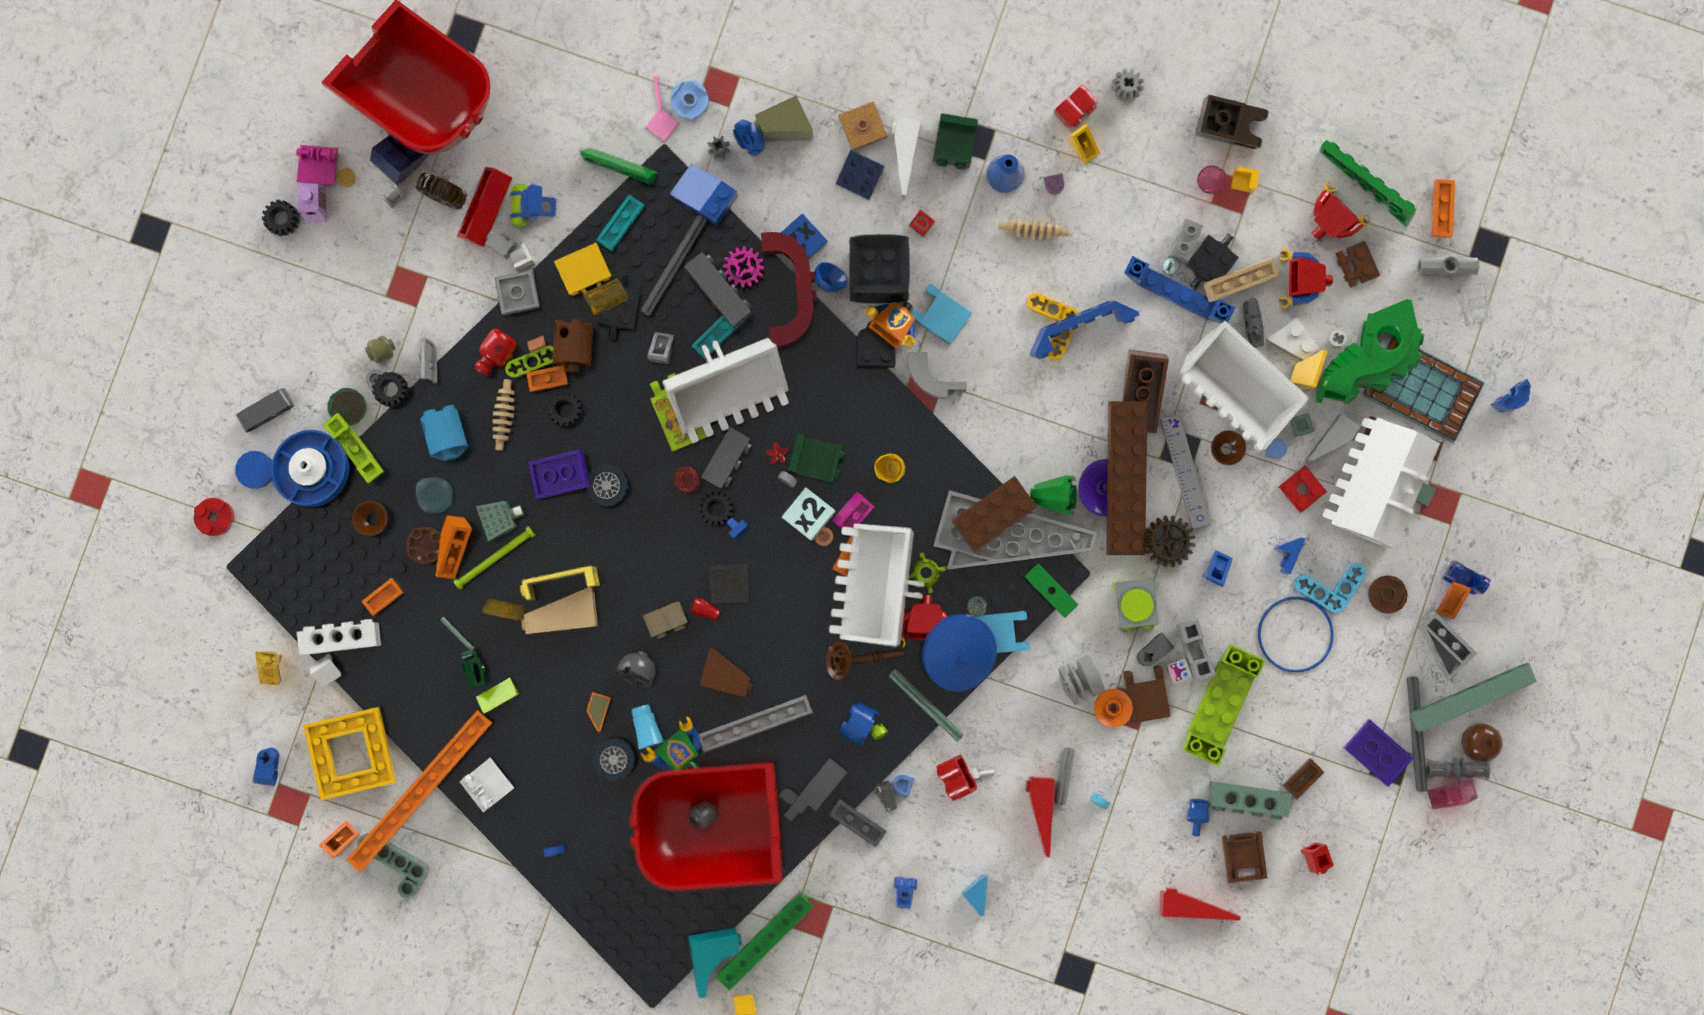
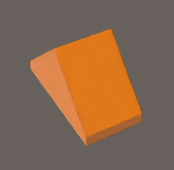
M345 821L323 840L319 846L334 859L340 856L360 834Z

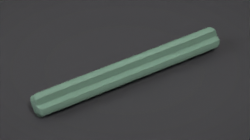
M894 669L889 674V677L955 741L958 742L964 736L898 670Z

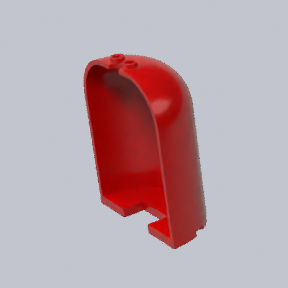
M394 0L371 26L373 36L353 59L346 54L321 83L325 88L407 148L422 154L443 153L467 139L474 128L483 120V114L490 98V77L480 60L400 1Z
M774 763L670 770L660 772L646 780L636 793L633 802V816H630V828L635 829V836H631L632 848H635L637 863L644 876L656 886L667 890L781 883L782 854L781 848H779L781 834L777 789H775L776 775L773 770ZM701 801L713 803L718 810L717 821L705 830L695 829L688 819L690 809Z

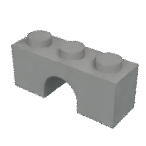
M1194 619L1176 625L1193 680L1199 681L1215 676L1216 673L1211 657L1208 656L1203 644L1204 636L1199 620Z

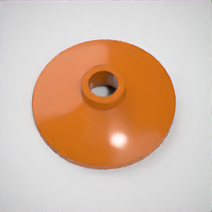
M1119 689L1105 690L1104 693L1098 695L1094 703L1096 718L1107 727L1115 728L1128 722L1133 712L1131 699L1125 692ZM1111 704H1114L1116 706V709L1113 712L1109 710V706Z

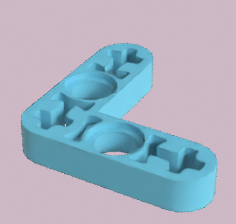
M1361 564L1349 565L1333 592L1306 575L1296 577L1293 583L1294 588L1302 595L1331 613H1340L1345 609L1365 577L1366 571ZM1359 568L1360 576H1354L1352 581L1346 579V577L1351 578L1353 576L1352 569ZM1299 580H1306L1305 584L1309 587H1312L1313 584L1315 586L1311 589V591L1306 587L1300 588L1301 584L1299 583ZM1343 583H1348L1351 587L1348 594H1344L1341 591ZM1317 589L1324 591V598L1321 600L1316 599L1314 596ZM1329 594L1331 595L1330 600L1339 601L1338 605L1340 608L1333 609V604L1330 602H1326V605L1324 604Z

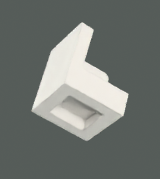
M525 243L521 244L522 248L510 253L514 267L518 272L536 264Z
M330 654L310 665L311 675L322 688L341 676V672L332 663V656Z

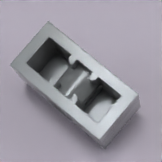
M1185 219L1181 224L1168 258H1175L1178 262L1186 265L1191 258L1203 225Z

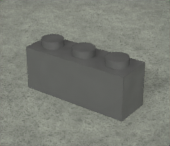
M730 427L701 478L722 490L724 486L728 488L733 479L730 477L734 470L737 471L742 464L740 459L743 453L747 454L752 446L750 444L751 439Z

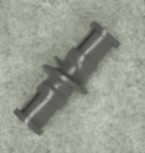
M1453 757L1452 763H1432V761H1428V778L1433 776L1456 777L1459 783L1462 777H1485V779H1489L1490 764L1489 762L1484 764L1465 763L1464 758H1460L1458 763L1456 757Z

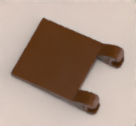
M1157 665L1153 667L1156 680L1135 684L1132 672H1123L1127 695L1133 705L1132 723L1171 717L1162 666Z

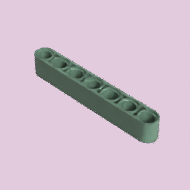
M1525 663L1411 712L1410 716L1417 732H1422L1532 685L1537 680L1530 664Z

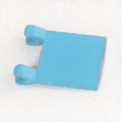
M930 284L926 288V292L936 299L924 316L915 309L910 314L914 316L915 321L951 344L972 313Z
M1025 611L974 616L986 623L993 632L997 653L1030 650V644L1027 641L1017 643L1015 641L1014 620H1026L1027 613Z

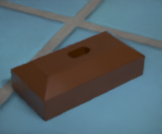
M1309 758L1282 786L1295 799H1298L1325 772ZM1304 775L1305 778L1300 781V778Z

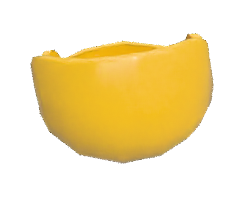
M886 454L877 459L874 470L878 479L884 480L887 483L899 481L904 476L906 467L902 458L898 455Z

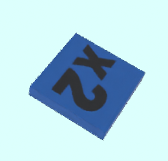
M803 213L780 232L795 239L805 250L808 259L828 243L825 237Z

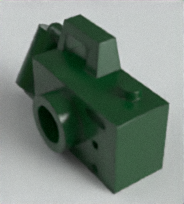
M476 650L462 652L463 662L460 663L463 674L466 675L469 688L485 685L483 676L485 668L480 663V659L477 658Z

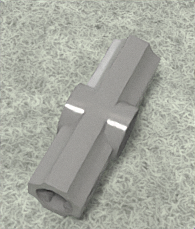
M1452 256L1447 258H1419L1417 267L1419 275H1442L1445 277L1450 275H1477L1479 261L1478 258H1455ZM1446 262L1451 265V267H1452V270H1451V271H1449V270L1446 269V267H1445V263H1446Z

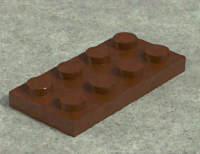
M1014 476L954 518L952 522L973 552H975L1036 509L1037 506Z

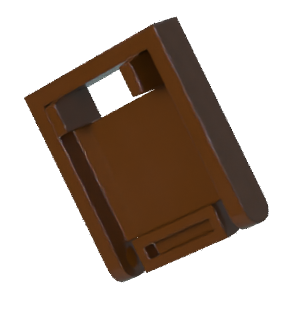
M1261 831L1256 832L1257 839H1254L1253 832L1229 835L1230 842H1228L1226 835L1222 836L1228 883L1267 879ZM1255 867V875L1239 876L1236 869Z

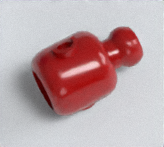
M497 328L492 329L479 347V353L483 357L475 363L474 368L485 376L490 375L494 364L502 367L509 358H513V352L517 345L516 341Z

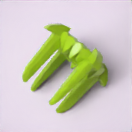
M919 553L920 561L914 565L912 574H909L908 579L913 578L914 581L924 582V587H927L928 593H932V585L938 581L940 572L946 571V566L938 567L934 561L925 559L924 553ZM924 567L930 568L932 572L931 576L926 579L920 574L921 569Z

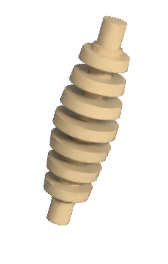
M1010 219L1008 223L999 222L998 226L999 230H1007L1009 235L1016 231V236L1020 237V232H1023V238L1026 239L1028 233H1031V240H1035L1036 233H1038V240H1042L1043 234H1046V240H1050L1051 235H1054V239H1058L1060 236H1069V229L1061 228L1057 223H1055V227H1052V222H1048L1047 227H1045L1044 220H1040V225L1036 226L1037 219H1033L1032 225H1029V219H1025L1024 224H1021L1022 219H1017V224L1014 223V219Z
M504 379L503 388L498 390V394H502V397H497L496 401L501 402V404H495L494 406L500 412H493V416L499 417V419H493V424L498 425V427H493V431L497 432V435H493V439L496 441L495 450L503 451L504 442L509 439L508 436H505V433H510L511 431L506 426H512L513 423L512 421H507V418H514V414L508 413V411H514V406L509 405V403H514V399L509 398L510 395H514V391L511 390L512 380Z

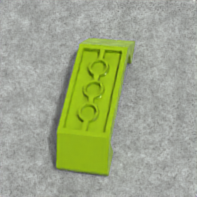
M1230 644L1218 661L1215 668L1216 675L1211 677L1187 730L1183 751L1219 767L1226 751L1224 746L1252 683L1255 678L1259 677L1266 660Z

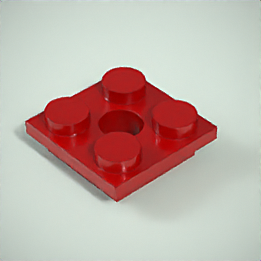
M1306 465L1278 486L1299 513H1302L1327 493ZM1300 484L1305 485L1307 488V492L1304 495L1298 493L1297 488Z

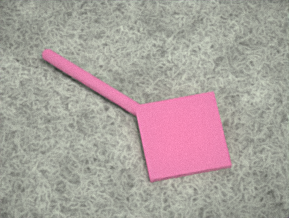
M654 75L658 111L646 128L663 141H666L679 122L662 110L658 76Z

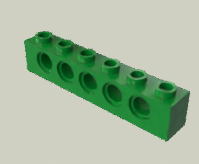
M799 891L740 950V953H737L717 973L716 978L730 991L813 908V903Z

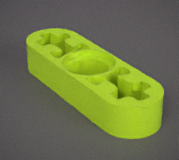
M546 346L509 361L505 367L506 373L511 378H520L527 375L526 373L537 371L552 365L553 359L550 360L548 357L543 359L545 363L542 364L538 354L541 353V356L544 357L548 355L547 351L553 352L554 347ZM530 357L537 358L538 363L535 367L528 366L527 361ZM521 361H523L524 366L527 368L525 371L524 368H519L517 374L510 372L512 365L519 367L522 365Z

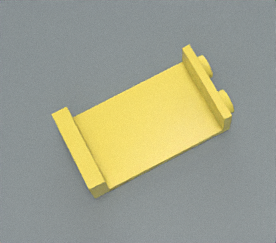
M588 566L522 580L523 585L520 586L522 596H525L526 600H536L533 584L585 574L587 587H598L600 583L597 568Z

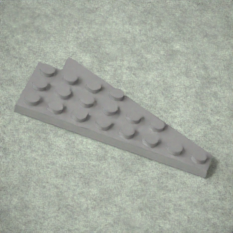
M949 490L933 545L934 547L952 551L947 569L950 570L1093 551L1098 532L1028 513L973 552L952 520L981 499Z

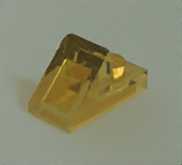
M256 651L255 657L260 684L279 685L281 682L279 663L282 659V654Z

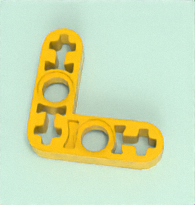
M1038 293L1031 294L1027 299V307L1031 311L1054 321L1067 318L1066 314L1078 313L1076 309ZM1038 298L1039 303L1044 304L1045 301H1047L1048 303L1046 304L1044 311H1042L1041 309L1043 306L1036 305V307H1033V302H1031L1030 300ZM1050 305L1058 307L1056 315H1051L1048 312ZM1074 330L1067 331L1068 338L1065 340L1060 339L1058 336L1052 338L1051 345L1053 349L1057 346L1054 340L1065 344V346L1060 345L1058 351L1061 355L1057 354L1056 357L1053 356V352H1049V359L1058 361L1063 357Z

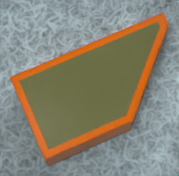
M592 692L587 713L596 730L601 732L611 697Z

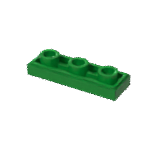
M1039 563L1024 576L1064 618L1079 605ZM1049 587L1054 588L1053 594L1048 593Z

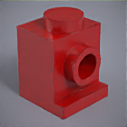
M1315 842L1300 850L1305 856L1309 871L1322 875L1334 866L1326 844Z

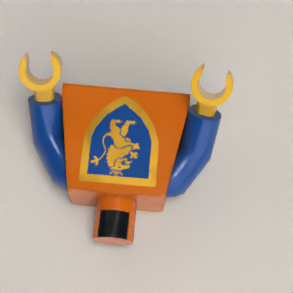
M905 301L901 306L896 302L890 305L869 306L863 312V314L870 316L869 320L872 322L869 327L896 349L900 344L902 346L905 344L911 350L915 343V326L913 324L915 318L910 314L913 310L911 303Z

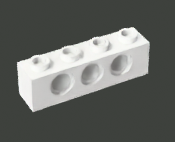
M372 619L361 620V624L353 625V622L341 623L342 627H334V624L322 625V629L315 630V626L303 627V631L297 632L299 655L381 646L379 623H373ZM357 629L362 632V637L359 640L354 636ZM337 632H341L343 635V639L340 642H337L335 639ZM319 634L323 636V642L320 645L316 642V637Z

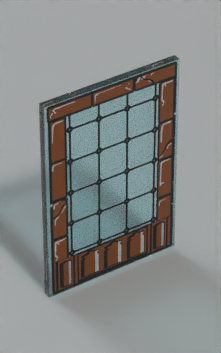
M1392 335L1385 349L1393 350L1399 346L1395 336ZM1419 348L1418 352H1421L1420 363H1417V367L1413 368L1411 372H1407L1403 380L1391 379L1390 386L1387 387L1386 391L1366 388L1361 396L1455 443L1485 382Z

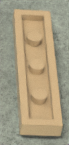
M1268 258L1203 284L1209 302H1213L1279 276L1275 259Z

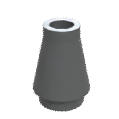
M889 781L876 785L875 794L884 805L886 811L889 812L896 809L893 785H890Z

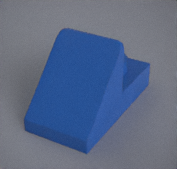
M1297 538L1274 547V549L1287 554L1283 556L1279 565L1281 573L1286 575L1292 573L1305 538Z
M1215 550L1209 566L1202 577L1223 587L1233 558Z

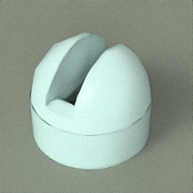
M1168 258L1163 263V270L1167 274H1173L1179 269V262L1175 258ZM1172 263L1171 269H1168L1169 264Z

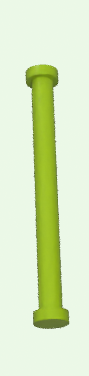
M529 526L525 528L526 531L460 579L456 578L453 581L454 584L461 590L463 585L529 537L533 538L535 534Z

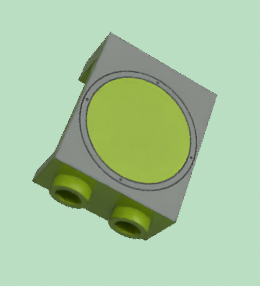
M1153 578L1112 583L1113 591H1116L1120 624L1118 629L1123 628V632L1135 631V627L1142 626V629L1146 630L1154 629V625L1159 624Z

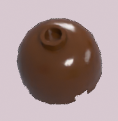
M1484 723L1469 726L1461 739L1465 755L1478 762H1488L1495 759L1501 753L1503 747L1499 731L1493 726Z

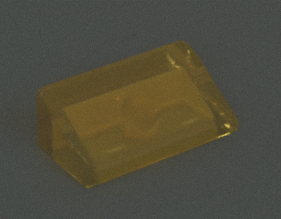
M618 278L583 294L594 316L628 299L626 291Z
M488 599L482 612L522 621L526 607Z

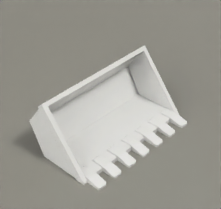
M1378 417L1376 421L1364 418L1361 425L1372 429L1369 436L1357 433L1355 441L1365 444L1363 451L1351 448L1348 454L1359 461L1356 466L1345 463L1342 469L1343 472L1352 475L1350 482L1339 478L1336 483V487L1346 490L1344 496L1331 494L1329 502L1339 505L1337 512L1325 509L1322 516L1332 520V524L1386 549H1395L1409 515H1413L1415 512L1412 509L1423 482H1427L1429 479L1426 475L1440 443L1417 431L1390 423Z

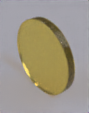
M343 168L338 171L336 180L339 185L349 187L355 182V173L351 169Z

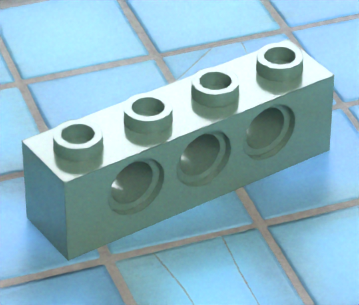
M1211 781L1208 801L1210 802L1209 805L1213 806V810L1225 811V808H1230L1233 813L1244 814V811H1250L1253 816L1263 817L1264 813L1270 814L1273 819L1282 820L1283 816L1289 817L1292 794ZM1229 793L1234 794V801L1232 803L1226 802V796ZM1248 796H1252L1254 799L1251 806L1245 804V799ZM1267 799H1271L1273 802L1272 807L1266 809L1264 806Z

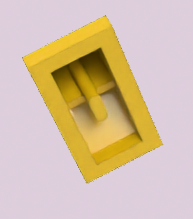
M1087 124L1070 135L1068 143L1084 164H1087L1101 154Z

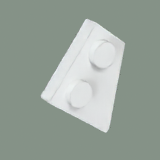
M1298 318L1266 339L1267 342L1277 345L1283 351L1293 354L1294 357L1302 361L1319 350Z

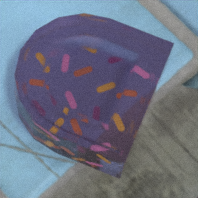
M1062 173L1043 178L1046 191L1049 194L1058 195L1063 191L1064 179Z

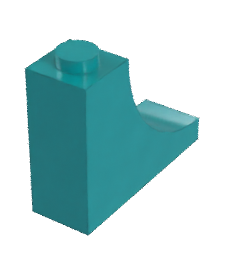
M735 928L689 936L698 998L706 997L707 982L714 968L725 958L740 953L739 946L742 945L741 935L737 934Z

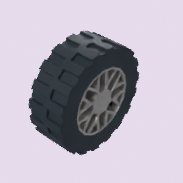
M604 464L603 466H597L588 475L590 487L586 488V492L592 502L608 508L615 507V505H619L625 500L629 492V483L627 476L621 469L614 465Z
M611 738L601 742L596 747L592 759L593 768L597 771V774L602 779L611 782L620 781L628 777L634 770L637 761L633 746L621 738Z

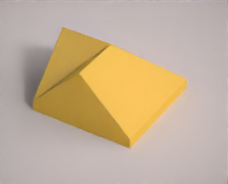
M1324 349L1293 365V374L1290 381L1306 392L1314 389L1317 386L1328 350Z

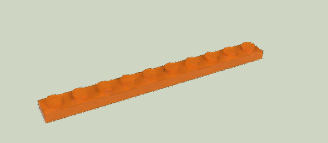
M477 710L349 855L346 861L362 873L493 723Z

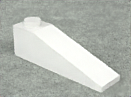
M898 117L897 123L893 122L891 134H895L894 143L902 199H906L921 121Z

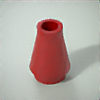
M696 597L690 612L694 613L693 615L716 621L720 610L703 598L699 599Z

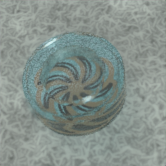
M981 597L971 598L967 604L969 614L974 617L984 615L987 610L986 601Z

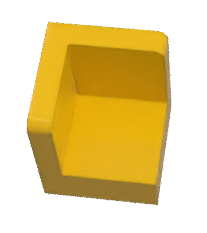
M1237 167L1233 172L1231 189L1254 193L1257 189L1260 170Z
M734 994L736 1015H757L753 994L742 996Z

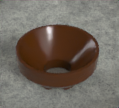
M1231 430L1222 431L1212 440L1211 453L1213 458L1220 464L1234 465L1243 459L1246 453V443L1239 433ZM1224 443L1229 444L1232 448L1231 453L1228 455L1223 454L1221 451V446Z
M363 502L353 512V526L362 535H378L385 530L388 524L387 511L377 502ZM370 514L378 516V522L375 525L368 523V516Z

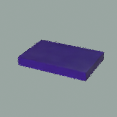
M583 449L529 462L536 500L590 487Z
M1370 719L1363 724L1343 747L1387 787L1392 784L1413 759L1408 752Z

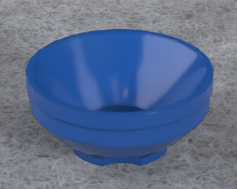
M821 262L814 271L816 283L824 292H840L847 285L846 275L838 266L830 262Z

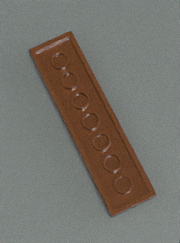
M1108 401L1106 555H1145L1143 544L1146 543V539L1143 537L1146 535L1147 402Z

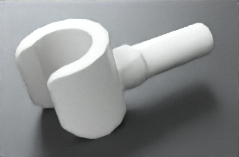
M976 767L968 769L974 779L995 774L994 770L978 772Z

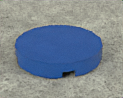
M742 119L734 124L733 135L742 149L746 148L748 154L755 156L764 151L765 140L753 123Z
M249 451L243 454L235 466V474L238 481L243 486L251 489L267 486L272 481V459L260 451Z

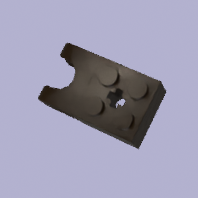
M1208 95L1203 99L1195 136L1245 148L1259 149L1262 146V139L1251 133L1250 123L1251 121L1261 122L1266 120L1269 111L1246 105V103ZM1220 116V117H1221L1220 120H1223V122L1220 123V122L1218 121V118H1217V117Z

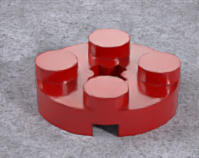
M218 498L205 499L194 508V523L202 534L210 536L223 535L230 529L229 527L234 521L232 507L224 500ZM212 512L218 514L216 522L209 518Z

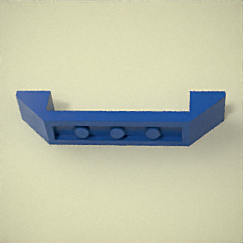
M1132 256L1124 274L1138 286L1204 319L1218 323L1229 322L1236 307L1220 299L1209 302L1208 297L1148 268L1150 264Z
M1109 300L1040 328L1030 351V356L1038 358V360L1048 357V353L1053 351L1048 336L1050 338L1061 335L1060 331L1065 329L1067 331L1078 328L1077 324L1082 322L1088 324L1095 321V317L1099 315L1105 317L1113 312L1117 322L1128 324L1135 321L1134 317L1140 315L1139 311L1117 301Z

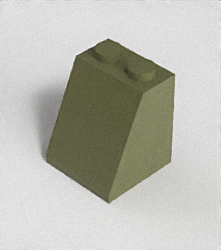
M797 95L755 114L756 121L753 123L759 129L765 141L813 140V129Z

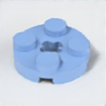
M696 81L681 82L675 86L671 93L673 110L683 119L695 120L702 116L708 108L709 98L706 89ZM687 96H689V98L690 96H693L694 103H690V105L686 104L687 101L685 98Z

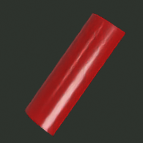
M484 168L457 237L481 247L485 246L486 237L491 232L513 177L495 168Z

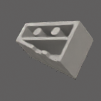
M1431 610L1418 622L1446 679L1450 680L1477 654L1435 611Z

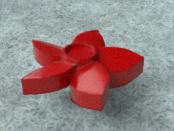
M776 442L773 446L774 450L766 451L769 456H772L771 465L775 464L778 460L786 463L783 455L789 449H780V445Z

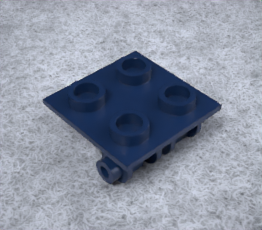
M850 150L836 185L870 200L885 166Z

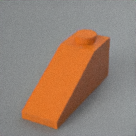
M446 516L440 537L436 577L455 579L472 530L465 518Z

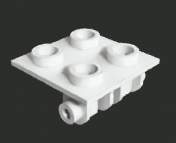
M491 758L460 781L483 812L514 789Z

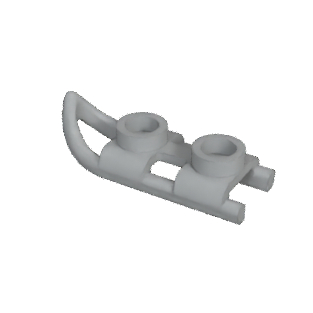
M422 337L420 339L419 359L421 360L419 376L422 380L428 379L436 384L437 347L431 339ZM426 343L431 345L433 351L426 350ZM429 362L433 363V369L429 368Z

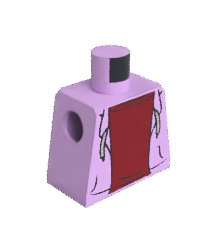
M299 184V211L307 222L327 221L325 185Z

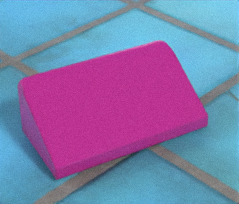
M856 492L832 521L841 529L843 527L854 528V524H860L874 506Z

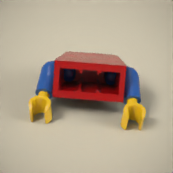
M1283 249L1280 254L1288 256L1287 258H1279V261L1282 263L1289 261V296L1292 297V299L1287 297L1279 299L1287 301L1286 306H1280L1281 309L1287 308L1290 304H1293V306L1308 304L1318 298L1319 293L1325 292L1326 286L1332 285V275H1326V266L1319 263V260L1312 254L1305 252H1293L1291 254L1287 249Z

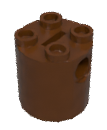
M572 319L571 323H566L567 321L555 320L553 364L563 365L564 372L579 373L582 367L591 366L593 323H583V320Z

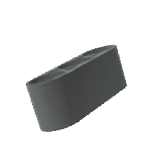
M282 388L240 411L236 416L247 433L294 407V404L285 388Z

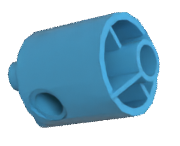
M454 405L443 407L441 411L436 412L435 409L424 412V416H422L420 421L430 456L443 461L458 458L468 447L458 410L455 409Z

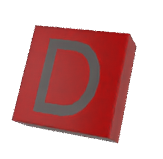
M920 210L909 226L924 237L935 223V220Z

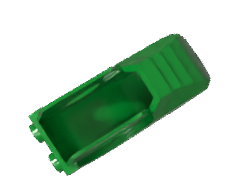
M1406 299L1372 314L1368 313L1367 321L1363 323L1360 346L1353 343L1345 347L1343 352L1331 360L1320 378L1316 393V403H1322L1323 398L1341 401L1343 404H1349L1359 395V388L1386 391L1387 387L1390 386L1391 379L1403 380L1407 372H1411L1413 368L1417 367V363L1419 364L1421 360V352H1418L1420 345L1423 344L1424 334L1421 333L1422 329L1417 326L1412 300ZM1380 333L1392 334L1396 337L1399 346L1393 350L1384 349L1378 342V335Z

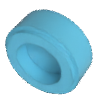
M1096 792L1091 797L1094 803L1104 809H1107L1111 804L1109 800Z

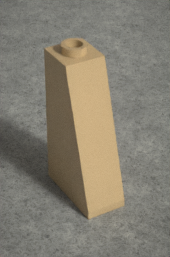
M586 588L524 614V619H522L523 631L526 630V634L598 626L594 588Z

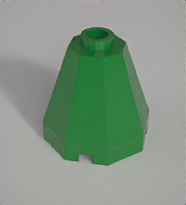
M1064 475L1034 485V488H1031L1030 497L1039 506L1064 515H1074V511H1071V508H1076L1077 485H1073L1072 481H1076V478Z

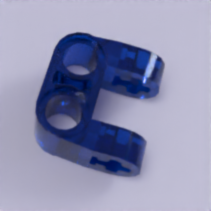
M1456 560L1450 562L1442 579L1450 584L1456 582L1471 588L1470 594L1473 595L1484 594L1491 583L1490 578L1476 573Z

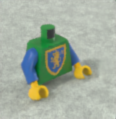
M686 717L687 724H682L679 721L681 729L656 748L654 752L650 747H647L646 749L650 753L648 755L641 753L645 761H650L658 768L666 771L680 770L683 767L685 769L699 768L693 759L699 755L698 751L701 748L700 736L692 725L690 718Z

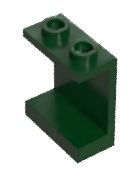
M941 113L933 162H936V165L946 167L947 164L954 165L956 169L960 170L970 168L978 119Z
M798 433L788 472L833 483L834 479L838 480L840 469L837 468L839 461L843 462L845 450H842L843 445L820 441Z

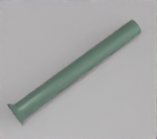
M444 617L441 618V621L469 650L476 648Z

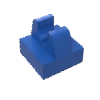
M731 518L727 522L732 528L729 534L736 541L750 528L743 520L737 523Z

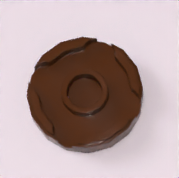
M1386 575L1378 577L1369 586L1368 598L1370 604L1381 613L1389 614L1399 611L1407 602L1408 593L1404 586L1405 584L1395 576Z

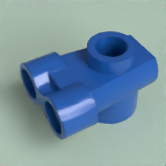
M895 877L894 888H896L897 908L910 909L914 890L917 889V879Z

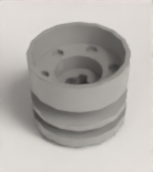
M1089 655L1076 660L1078 667L1076 670L1068 663L1069 673L1066 672L1063 666L1058 668L1061 685L1074 705L1079 704L1077 694L1080 695L1083 701L1086 700V690L1093 697L1105 692L1098 670Z

